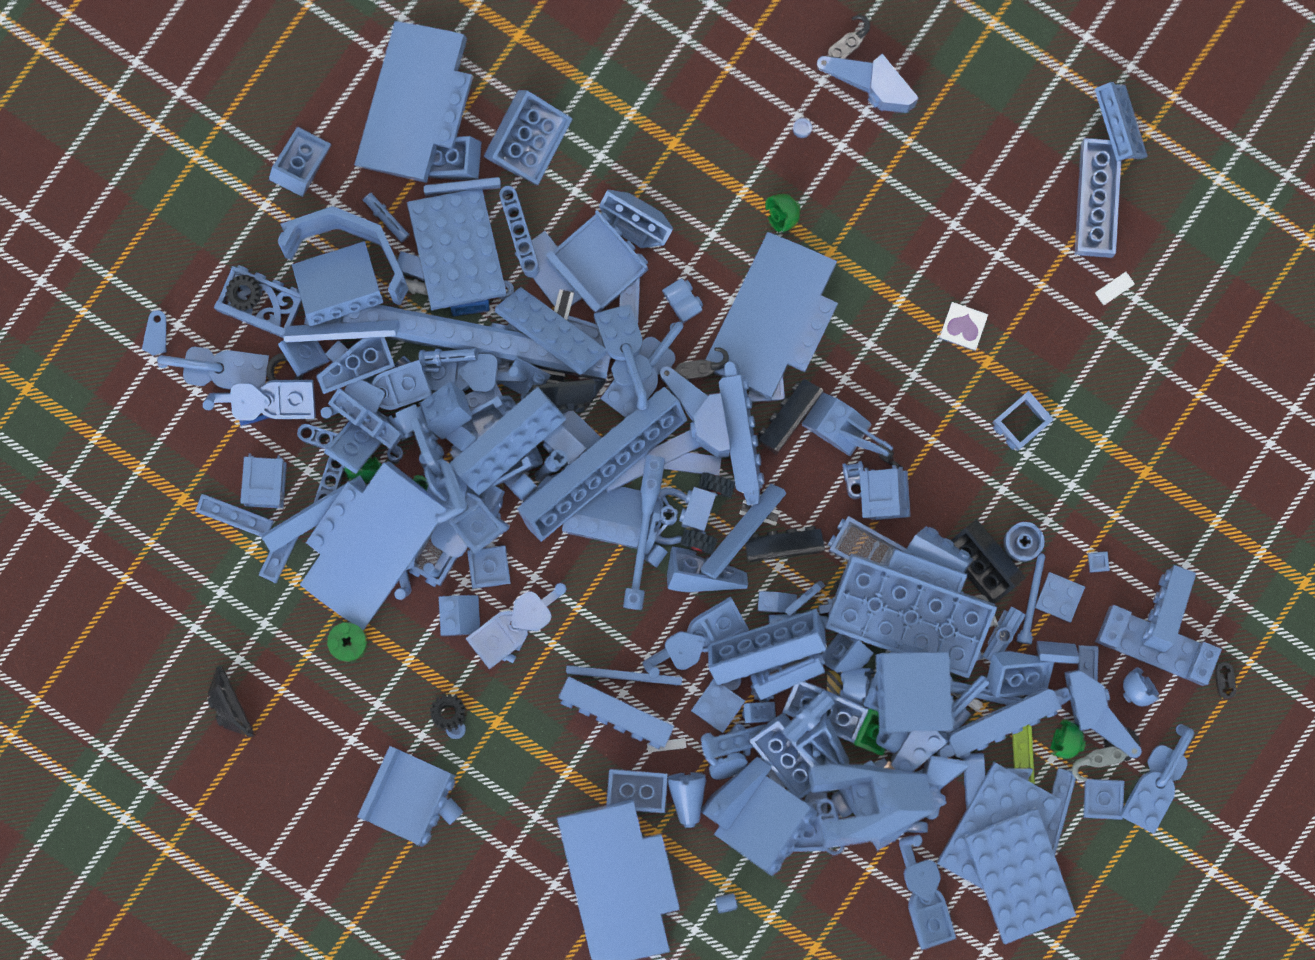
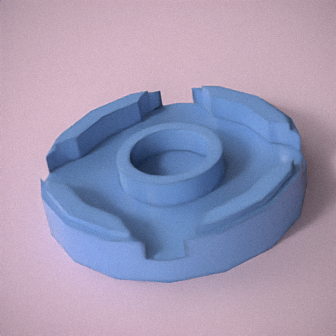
M731 753L724 760L723 758H718L717 765H710L709 767L711 777L719 780L736 775L747 766L745 756L741 753Z

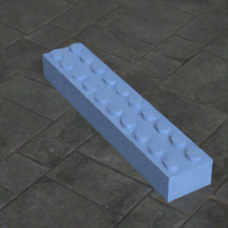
M665 387L655 392L647 400L648 406L645 410L637 409L625 417L620 424L612 428L602 439L596 441L591 448L583 452L579 458L567 465L561 473L553 477L550 482L538 489L532 497L524 501L517 508L527 528L541 542L687 421L679 400Z

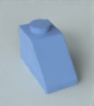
M759 591L757 612L786 613L785 609L797 600V595Z

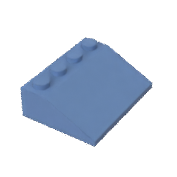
M518 90L483 157L538 185L572 118L529 91Z
M619 487L608 493L605 488L563 523L562 532L637 549L643 517L641 491Z

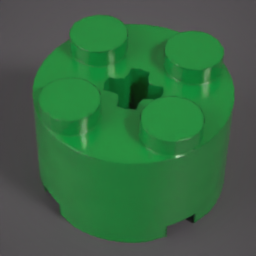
M346 622L336 625L330 631L327 646L335 658L344 662H352L360 659L365 654L368 647V639L364 630L359 626ZM351 637L350 642L352 643V645H347L346 647H344V639H349Z

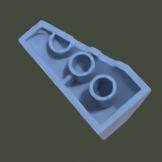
M385 337L362 338L317 375V379L323 394L395 367Z
M756 757L708 798L701 808V813L725 830H728L772 767Z

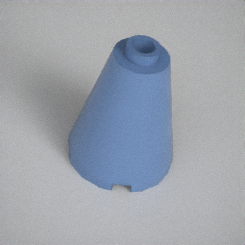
M690 772L691 775L678 773L668 777V785L679 822L684 824V827H695L696 823H699L706 784L705 774Z

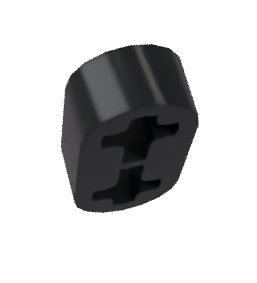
M1223 662L1215 668L1217 691L1221 698L1230 699L1236 694L1234 669L1231 664ZM1222 666H1225V669H1229V673H1226V680H1224V675L1219 672L1223 668ZM1225 682H1227L1228 688L1232 689V692H1229V696L1222 692V689L1225 688Z

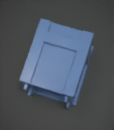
M249 454V457H244L241 504L247 507L284 509L287 463L283 462V458H280L279 455L277 459L254 458L252 454Z
M892 465L893 469H871L869 471V468H865V471L860 472L863 518L881 520L910 517L908 471H903V467L898 469L896 465Z

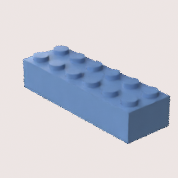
M1084 138L1081 142L1075 255L1113 258L1116 254L1121 161L1116 160L1110 140Z
M537 387L450 462V465L458 476L480 495L552 431L559 427L566 418L557 406Z
M817 609L710 643L708 644L709 670L717 685L778 665L802 659L812 654H818L826 650L824 623Z
M568 677L559 696V699L562 700V705L571 709L574 705L580 708L578 712L588 717L590 714L597 716V721L605 725L610 722L615 725L614 729L622 733L627 730L632 733L631 737L641 742L644 738L650 741V746L658 750L660 747H665L674 728L669 723Z

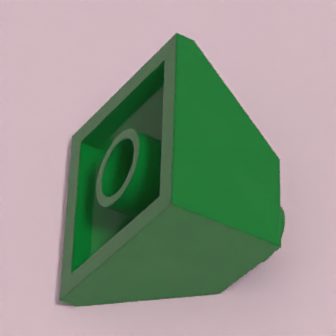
M869 708L854 744L883 756L886 749L877 744V736L880 732L879 712Z

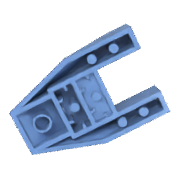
M827 764L810 767L808 776L812 793L851 788L856 817L822 822L820 834L823 848L881 840L935 812L927 774L869 765Z

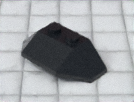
M605 379L532 385L527 394L529 395L538 387L557 406L562 414L568 411L583 412L605 384Z
M218 666L208 690L209 698H207L211 709L215 708L218 714L215 718L219 726L223 725L225 729L248 737L256 736L223 666Z

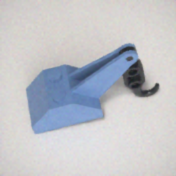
M864 15L853 16L852 20H862L864 27L860 31L848 33L831 46L828 56H822L818 59L817 68L867 92L870 97L868 100L873 107H878L884 111L907 113L916 106L918 97L883 54L876 58L873 63L844 59L859 47L871 27L870 21Z
M715 347V351L723 354L721 362L696 360L680 363L675 369L663 367L660 371V377L693 421L690 423L691 437L695 438L697 444L715 457L724 458L730 456V444L721 393L707 396L687 381L707 377L714 371L725 367V363L729 361V355L725 349Z
M822 393L802 423L803 427L848 456L852 455L856 447H861L877 452L879 458L891 466L896 465L898 469L903 467L894 461L893 448L868 432L871 423L852 407L833 396ZM864 435H866L867 437H869L870 439H872L873 441H875V442L878 443L879 445L877 446V445H875V444H873V443H871V442H869V441H866V440H864V439H862V438L864 437Z

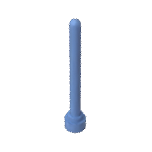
M1043 553L1037 556L1023 630H1020V634L1017 635L1016 642L1031 645L1033 640L1030 630L1045 561Z

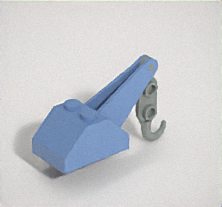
M1082 671L1064 672L1067 688L1071 695L1070 702L1074 721L1079 725V730L1092 729L1114 745L1094 750L1084 758L1076 760L1072 766L1073 776L1079 781H1087L1086 777H1081L1078 774L1080 766L1104 767L1121 763L1127 756L1132 758L1139 757L1141 755V748L1107 706V700H1110L1108 689H1105L1102 684Z

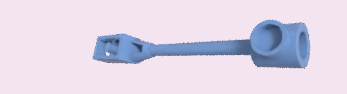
M646 455L640 492L643 517L632 589L626 588L623 608L642 610L645 591L639 590L650 516L657 498L660 497L665 457Z

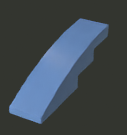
M341 388L337 389L328 403L354 425L359 426L369 435L377 438L391 450H394L404 435Z
M574 411L563 413L566 420L561 425L586 450L591 448L596 441L602 439Z

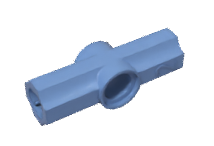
M1010 607L982 657L991 662L993 653L1005 652L1025 617L1024 613ZM1002 630H1006L1009 634V638L1006 641H1001L999 638V633Z
M822 690L809 704L804 705L797 711L795 718L781 732L794 744L807 730H811L820 722V717L835 702Z

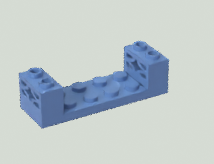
M1112 605L1108 608L1095 641L1096 643L1201 686L1208 685L1222 649L1206 642L1199 643L1178 634L1175 644L1166 652L1143 645L1145 638H1142L1143 632L1146 627H1149L1150 622L1131 615L1132 612Z

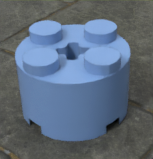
M421 402L419 403L420 407H416L415 404L397 412L395 418H392V416L388 417L391 425L404 434L401 438L402 441L413 436L412 432L414 430L410 422L412 419L417 417L422 422H426Z
M1020 522L1006 532L1003 540L1005 552L1015 561H1030L1036 558L1043 550L1044 535L1033 523ZM1023 537L1025 538V541H1028V544H1026L1024 547L1022 543L1019 542L1023 539Z
M859 668L843 671L841 673L843 690L840 691V696L864 706L870 682L874 679L871 677V673H874V670Z

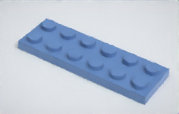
M521 287L495 307V313L580 375L606 355V348Z

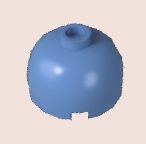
M1136 667L1126 675L1123 681L1125 691L1123 696L1129 703L1133 702L1137 706H1148L1156 702L1160 697L1157 696L1159 693L1150 678H1145L1141 675L1144 671L1139 667Z

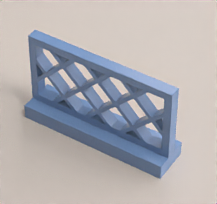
M1109 82L1095 88L1116 160L1143 159L1147 157L1126 86L1115 85L1114 82Z

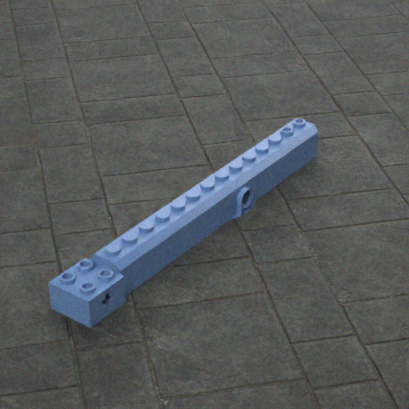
M376 305L320 323L334 324L399 320L400 327L397 335L385 338L448 351L477 348L478 354H491L495 356L498 360V365L511 364L516 358H519L539 369L595 380L605 379V382L607 381V371L611 359L606 353L604 357L580 375L524 333L510 331L506 325L492 323L491 326H485L383 305ZM307 317L305 318L304 325H309Z

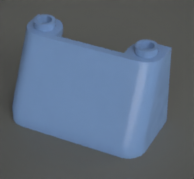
M497 396L470 411L472 419L462 425V427L471 434L475 431L479 433L488 422L492 420L493 422L499 421L516 406V403L510 396ZM535 446L492 485L497 486L542 465L543 460L537 447Z

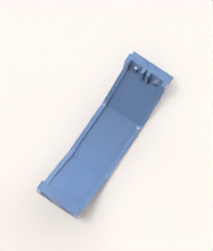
M334 206L280 224L284 232L280 234L278 244L285 258L289 260L294 258L304 239L334 229H341L381 246L395 273L388 291L393 303L401 305L409 289L381 225Z

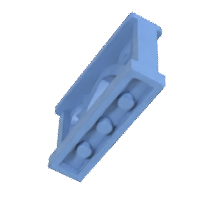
M238 265L237 268L232 266L220 297L214 306L215 310L284 338L287 326H292L302 303L299 289L294 287L287 289L283 287V283L273 279L270 282L266 280V276L256 272L253 275L248 273L249 269ZM241 275L253 276L256 281H259V286L262 287L261 291H266L273 308L262 309L255 317L252 315L253 307L247 310H238L236 307H232L230 302L226 305L224 304L227 297L225 294L227 292L226 286L229 285V281L233 280L234 277ZM241 285L242 291H237V295L240 299L247 300L248 298L246 297L251 295V290L248 286ZM272 289L280 291V293L276 296ZM284 296H289L293 299V306L287 310L280 309V306L288 304V302L282 301ZM274 312V315L269 314V320L264 319L265 313ZM281 314H289L284 328L280 327Z

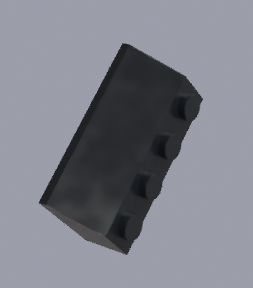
M805 379L802 382L797 381L792 388L794 392L790 398L785 397L780 404L783 408L779 413L774 412L769 419L771 424L768 428L763 427L757 435L760 437L758 443L775 455L778 454L823 392V389Z
M977 519L951 539L955 547L965 550L973 559L965 573L980 593L987 598L988 602L995 604L1026 578Z
M816 526L805 527V531L799 532L795 528L785 530L786 533L778 534V531L767 532V536L759 537V534H753L744 544L747 563L823 553L825 546L821 529H816Z

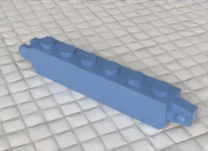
M729 361L724 365L726 377L721 378L719 387L730 444L735 485L738 491L744 492L747 505H755L760 503V489L763 488L764 475L760 473L759 469L761 457L760 454H757L756 450L758 438L753 432L755 419L754 416H751L750 408H752V401L747 395L749 382L744 377V374L740 375L738 363Z
M1066 687L1054 691L1042 688L947 734L948 743L940 748L936 754L943 758L955 756L963 759L970 756L971 751L975 749L978 751L988 747V743L992 741L999 742L1005 739V735L1011 732L1016 734L1022 731V727L1028 724L1032 726L1039 723L1040 718L1045 716L1047 718L1052 717L1058 713L1057 710L1062 709V704L1071 699L1069 690Z

